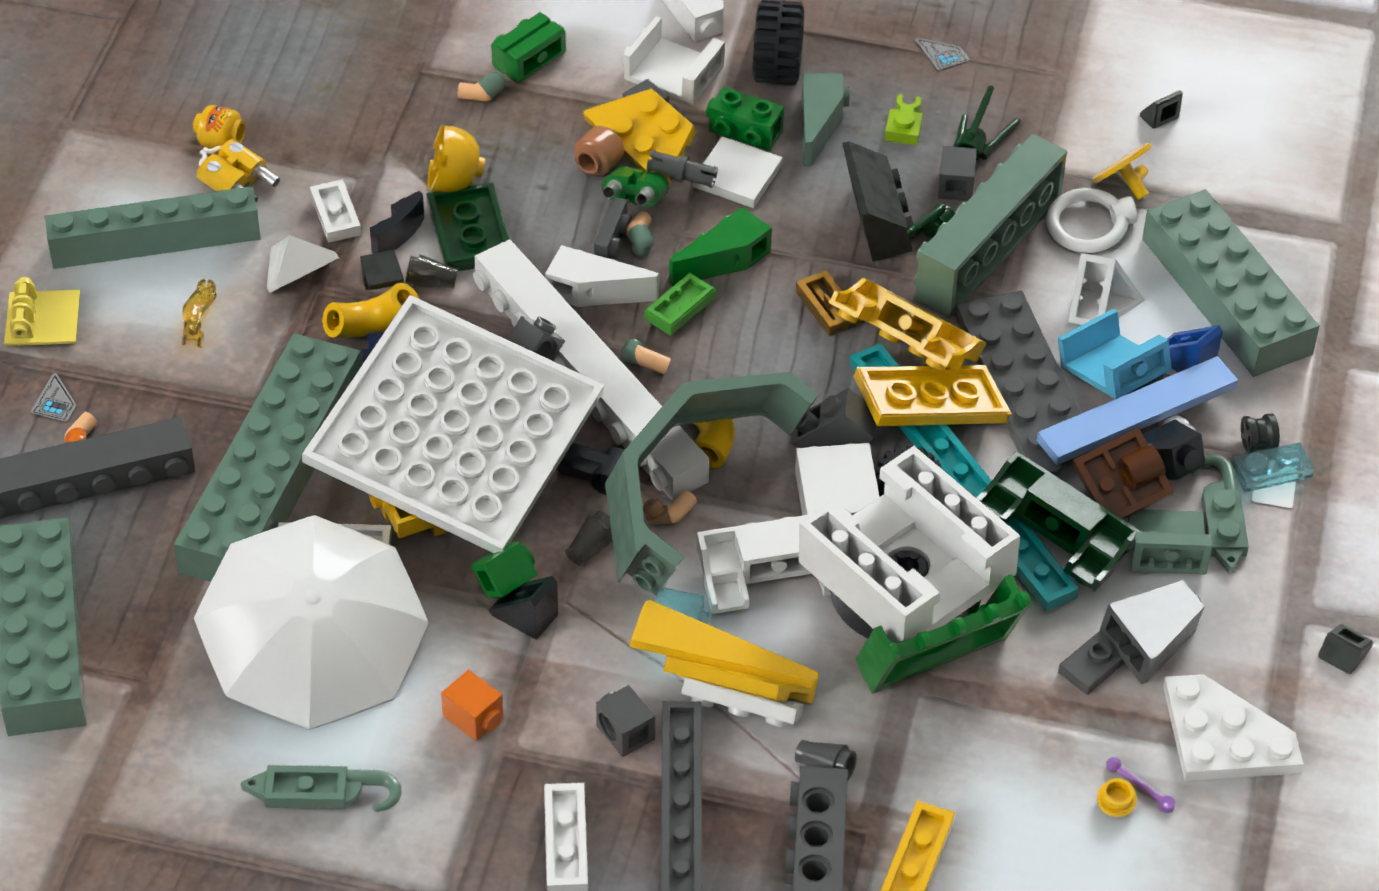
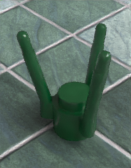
M992 85L988 86L970 128L966 129L968 115H962L957 139L953 147L977 149L976 161L979 157L987 159L991 150L1020 123V119L1015 118L987 144L986 134L979 128V125L994 91Z
M937 204L926 216L909 227L906 233L911 235L915 232L917 235L923 230L928 237L933 238L940 225L945 221L948 222L955 215V212L945 204Z

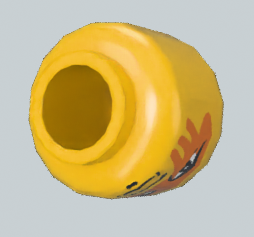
M209 105L194 118L193 131L197 133L198 142L203 147L213 149L216 146H222L230 139H234L241 144L245 136V121L241 119L239 112L234 109Z

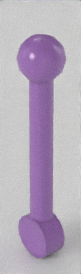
M1111 757L1108 759L1106 767L1110 772H1118L1157 801L1162 812L1171 813L1174 810L1175 799L1173 797L1160 795L1125 769L1118 758Z

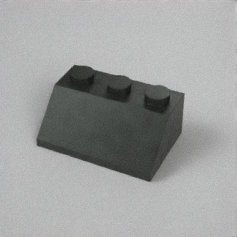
M849 141L843 142L842 145L872 262L912 252L910 237H914L916 234L915 232L911 235L906 233V230L913 225L911 216L904 217L903 214L909 212L905 193H897V189L902 188L898 169L890 168L886 155Z

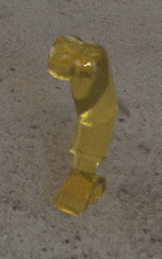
M205 279L200 280L197 284V289L183 305V345H186L188 340L198 341L197 347H203L204 333L200 330L201 316L217 297L216 284L212 280L208 279L207 287H205Z

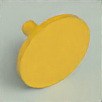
M1150 142L1131 151L1103 169L1092 178V181L1097 183L1119 171L1137 200L1147 195L1149 192L1141 181L1148 175L1147 167L1138 165L1133 169L1130 163L1152 148Z

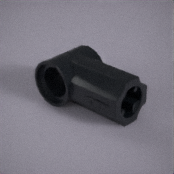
M573 442L556 468V471L590 481L595 490L607 496L605 482L624 450L611 447L602 452Z

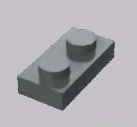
M613 198L595 240L594 255L608 259H618L622 247L621 238L623 234L627 235V227L632 220V215L627 214L626 199Z

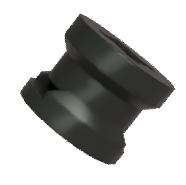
M1273 413L1264 414L1262 418L1257 419L1243 416L1240 431L1242 444L1246 452H1253L1255 447H1265L1268 450L1279 447V426Z

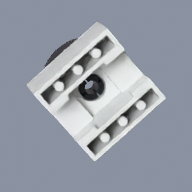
M915 446L880 468V479L885 483L884 494L856 514H850L836 500H832L799 523V563L830 589L833 605L842 620L855 632L867 639L874 628L882 626L888 639L900 643L916 637L918 633L925 630L928 632L951 623L955 618H963L976 613L982 598L994 591L1005 576L1009 574L1015 576L1017 572L1020 535Z

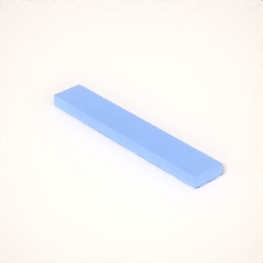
M1216 356L1039 431L1036 441L1057 466L1094 450L1138 427L1143 429L1236 389L1238 379L1222 360Z

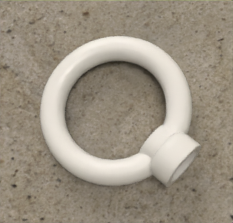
M1079 188L1060 195L1052 202L1046 215V226L1051 237L1064 248L1079 253H1096L1111 248L1123 238L1128 225L1137 223L1136 206L1131 196L1117 199L1112 194L1095 188ZM1095 202L1109 209L1114 226L1109 233L1100 238L1079 239L1063 230L1060 225V215L1065 208L1074 203Z

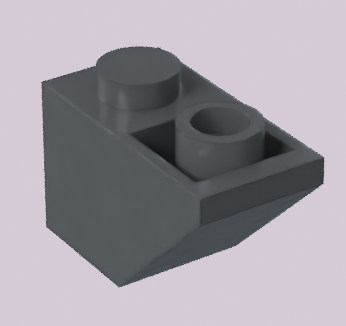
M847 388L836 395L829 396L825 401L810 408L793 431L791 444L797 448H807L811 446L821 447L867 443L875 439L876 423L866 402L850 388Z

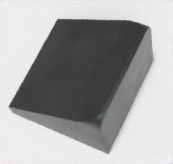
M1178 90L1154 101L1140 112V117L1152 129L1179 118L1183 92Z
M1340 624L1327 633L1318 657L1350 674L1357 668L1372 648L1374 642L1349 627Z

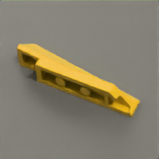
M647 600L644 603L629 645L632 648L667 655L663 672L776 701H787L788 698L811 704L814 701L819 680V673L652 600Z

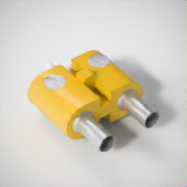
M234 139L228 140L222 146H216L213 149L204 147L200 151L202 158L199 161L200 167L196 177L215 191L244 188L245 184L250 186L258 178L273 188L280 182L278 176L265 168L266 161ZM255 195V201L257 203L258 197Z

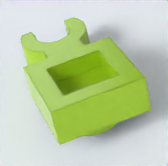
M903 94L897 96L896 108L889 111L885 141L918 145L923 113H920V96H916L913 104L904 103Z

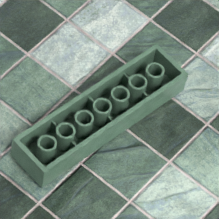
M295 333L292 335L174 543L179 573L211 582L232 543L276 528L279 522L287 521L315 469L302 462V453L361 368L360 350Z

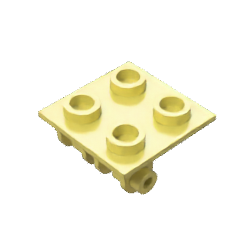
M19 278L14 284V292H9L4 346L76 343L80 289L36 291L35 284L30 278Z

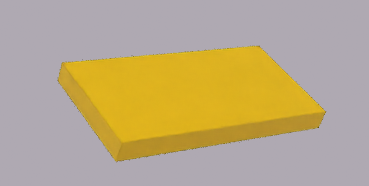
M986 365L961 366L959 371L946 367L944 372L931 366L857 367L853 376L877 426L1007 423V416L1011 415Z

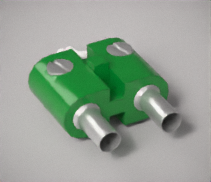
M621 166L604 179L602 190L606 198L612 200L614 197L629 199L628 202L635 205L651 207L668 193L669 182L660 173L646 171L643 174L642 170Z

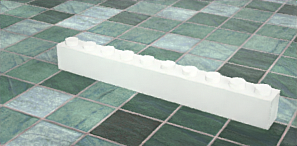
M510 239L475 255L474 281L481 291L485 290L490 295L498 311H504L511 319L514 327L521 316L536 320L539 316L553 323L556 326L554 332L565 340L554 362L604 384L603 394L591 414L596 421H602L609 429L611 437L618 445L622 444L627 448L662 406ZM680 426L673 427L639 466V468L642 467L650 475L656 489L659 491L663 490L672 501L685 490L691 492L709 483L708 456Z

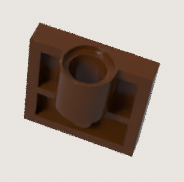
M1139 427L1072 461V465L1091 499L1123 520L1174 493L1165 475V466L1160 454L1151 443H1147Z

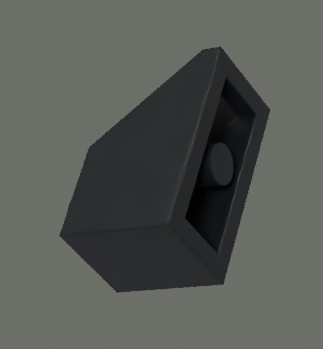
M1174 419L1143 434L1147 443H1151L1160 454L1168 480H1178L1206 466L1202 434Z

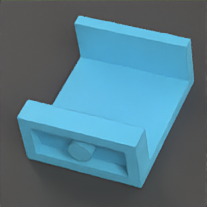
M1111 309L1058 337L1061 367L1114 399L1122 397L1172 370L1169 340L1161 335H1157L1137 345L1121 336L1118 311L1115 309Z

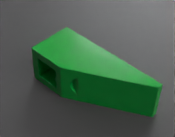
M741 207L733 214L725 216L719 224L708 232L700 234L686 248L673 254L669 259V284L674 286L688 273H692L702 280L747 270L771 252L772 227Z

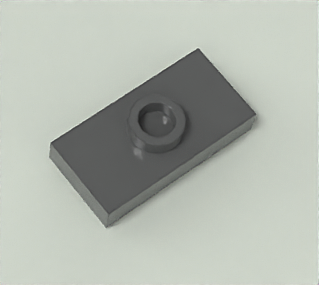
M1100 630L1059 664L1058 673L1088 695L1125 662Z

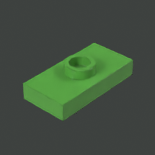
M688 273L644 310V320L672 336L716 298V288L692 273Z

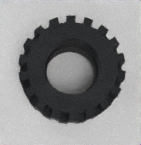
M761 0L758 5L753 50V77L755 82L796 85L801 69L805 14L802 2Z

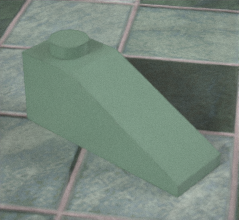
M803 73L804 166L811 167L841 123L843 107H849L850 88L843 87V73Z

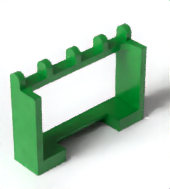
M1009 574L1003 578L987 603L981 605L976 613L963 618H955L951 623L928 632L925 630L918 633L916 637L900 643L888 639L882 626L874 628L857 655L856 663L871 693L877 692L1006 640L1031 606V598L1026 591H1020L1012 574Z

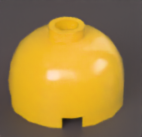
M441 125L433 149L436 150L434 160H430L428 189L435 192H456L466 189L468 186H471L475 177L481 178L485 166V158L479 157V145L469 132L458 127Z

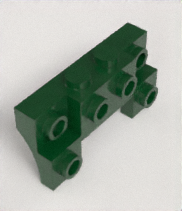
M1018 451L1006 460L993 480L976 497L1006 524L1015 517L1072 554L1073 556L1068 560L1063 571L1073 577L1078 583L1087 586L1094 592L1111 576L1116 564L1133 548L1135 532L1140 531Z

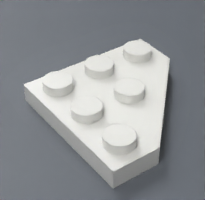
M1204 674L1165 677L1163 687L1184 781L1301 774L1304 764L1297 736L1293 730Z

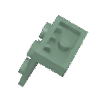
M1143 509L1128 517V523L1140 530L1135 532L1133 548L1130 550L1131 571L1207 574L1212 551V534H1205L1202 512Z

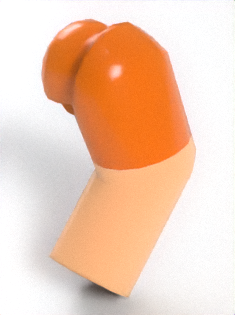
M84 412L66 431L64 436L65 443L86 439L87 435L98 424L96 418L92 414Z

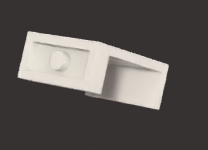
M656 16L647 27L642 28L633 45L625 49L622 55L624 79L635 84L649 79L668 94L669 97L694 105L724 68L725 42L713 38L701 53L663 39L662 18Z

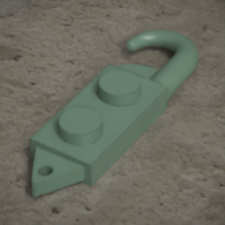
M1208 454L1204 455L1205 464L1217 467L1222 477V481L1213 482L1205 486L1201 498L1206 534H1212L1210 557H1216L1229 573H1233L1241 558L1247 557L1249 548L1241 493L1238 490L1236 472L1232 463L1220 455ZM1200 469L1192 472V474L1198 475Z
M267 765L266 771L240 783L243 791L264 801L265 807L345 809V806L357 801L363 786H384L390 792L389 797L384 802L374 804L372 807L375 812H380L393 808L399 802L402 794L401 784L389 772L381 770H348L347 766Z

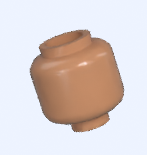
M595 126L576 142L574 147V157L578 167L583 172L594 176H603L621 161L624 155V146L620 137L613 130L604 126Z

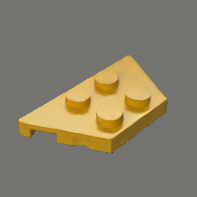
M652 88L586 109L583 112L585 120L592 127L604 126L617 133L624 146V155L644 173L647 171L648 159H652L649 156L652 150L681 158L696 134L694 125ZM664 175V176L667 178V180H668V182H669V187H670V185H671V181H670V179H669L670 176Z

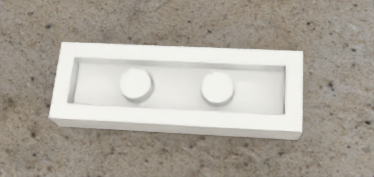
M687 677L684 679L681 694L692 696L691 701H701L702 706L713 707L714 703L728 706V712L737 716L751 717V713L765 716L766 723L778 727H788L789 723L795 724L801 719L804 707L803 703L796 701H776Z
M584 783L544 784L547 891H588Z

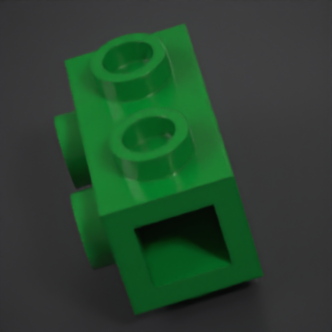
M722 87L716 98L710 99L706 108V117H709V132L770 151L783 131L784 106Z

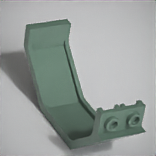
M791 372L683 382L623 451L605 482L618 583L626 574H629L633 577L638 587L645 591H650L657 597L675 572L678 564L684 558L683 555L646 526L643 517L638 467L673 427L758 415L768 418L788 435H791L819 394Z

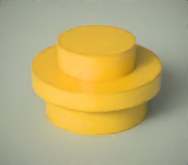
M1114 778L1108 780L1099 788L1097 804L1104 813L1110 816L1124 817L1134 811L1137 804V794L1128 781Z

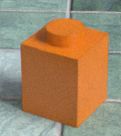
M469 669L441 692L443 716L475 741L479 740L485 733L494 731L504 718L502 694Z

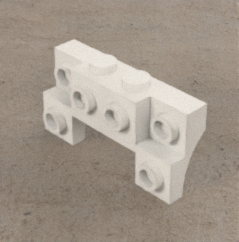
M810 515L784 517L778 520L759 523L752 522L740 526L697 532L696 547L704 572V586L712 614L749 608L750 599L746 584L812 574L799 563V523ZM818 580L823 596L830 595V589Z

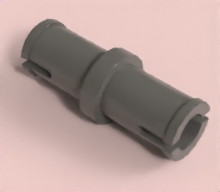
M656 150L651 151L649 156L652 159H648L647 171L675 177V181L681 183L687 180L708 186L709 188L714 187L715 181L713 179L717 178L718 167L690 161V157L685 155L679 158L657 152Z

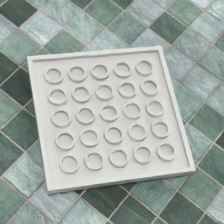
M409 295L302 453V462L492 553L503 551L515 537L602 396L604 384Z

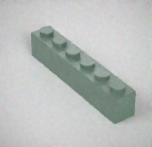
M253 186L45 215L47 241L53 269L261 240Z

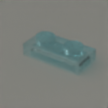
M1300 442L1233 456L1231 461L1236 472V478L1244 492L1313 478L1315 469Z

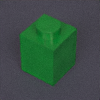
M511 542L503 551L490 552L470 564L487 598L503 597L538 575L534 567V556L522 542Z

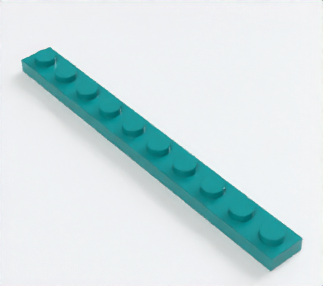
M881 343L850 355V366L854 371H856L857 367H900ZM947 425L898 426L913 446L917 449L919 447L925 449L926 455L931 452L935 456L934 461L938 460L940 462L941 469L975 498L992 481ZM1014 517L1007 525L1020 535L1017 577L1045 612L1076 599L1079 591L1077 585L1063 571L1064 569L1031 528Z

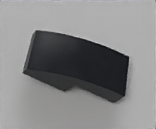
M420 191L392 204V217L370 227L373 254L397 250L421 226L425 215L423 194Z

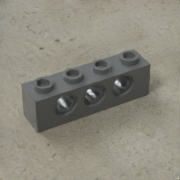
M800 766L799 782H791L790 806H797V815H789L788 839H796L795 849L787 848L786 873H794L793 883H785V891H842L848 769ZM810 878H816V879H819V880H818V881H812V880H809V879H810Z

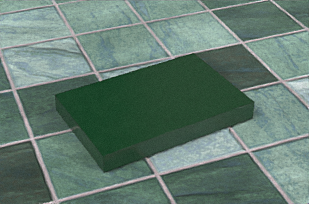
M493 182L468 186L466 189L456 192L437 191L426 193L427 204L446 273L475 269V255L510 239Z

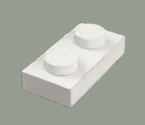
M343 179L310 187L311 199L328 243L361 235V225Z

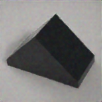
M553 576L528 581L507 595L500 597L488 611L493 617L537 640L558 616L557 581Z

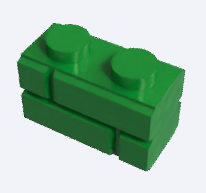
M541 12L530 19H523L516 28L505 35L497 36L491 44L493 67L503 74L506 73L508 78L518 84L566 52V31L556 22H551V19Z

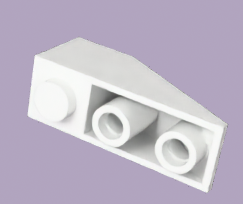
M562 245L545 273V278L570 305L577 307L656 301L659 298V273Z

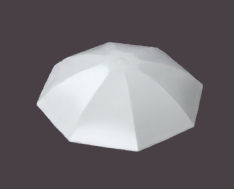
M315 515L232 543L194 616L195 624L225 696L308 730L393 700L429 624L413 584L395 547Z

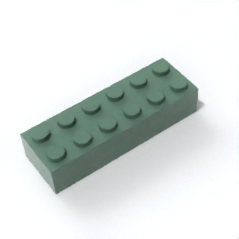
M1031 134L1023 144L1019 143L1014 148L1009 159L1005 163L1001 162L998 164L987 182H981L976 188L974 195L967 202H962L959 205L955 215L948 222L945 221L940 225L936 235L929 242H924L920 246L916 255L918 270L914 278V285H916L915 301L950 319L955 314L956 303L966 302L1047 215L1052 202L1062 194L1067 150L1034 134Z
M1206 189L1147 210L1142 240L1212 326L1220 325L1223 330L1222 339L1253 377L1313 355L1320 325Z
M68 517L0 526V703L8 736L87 726L75 547Z

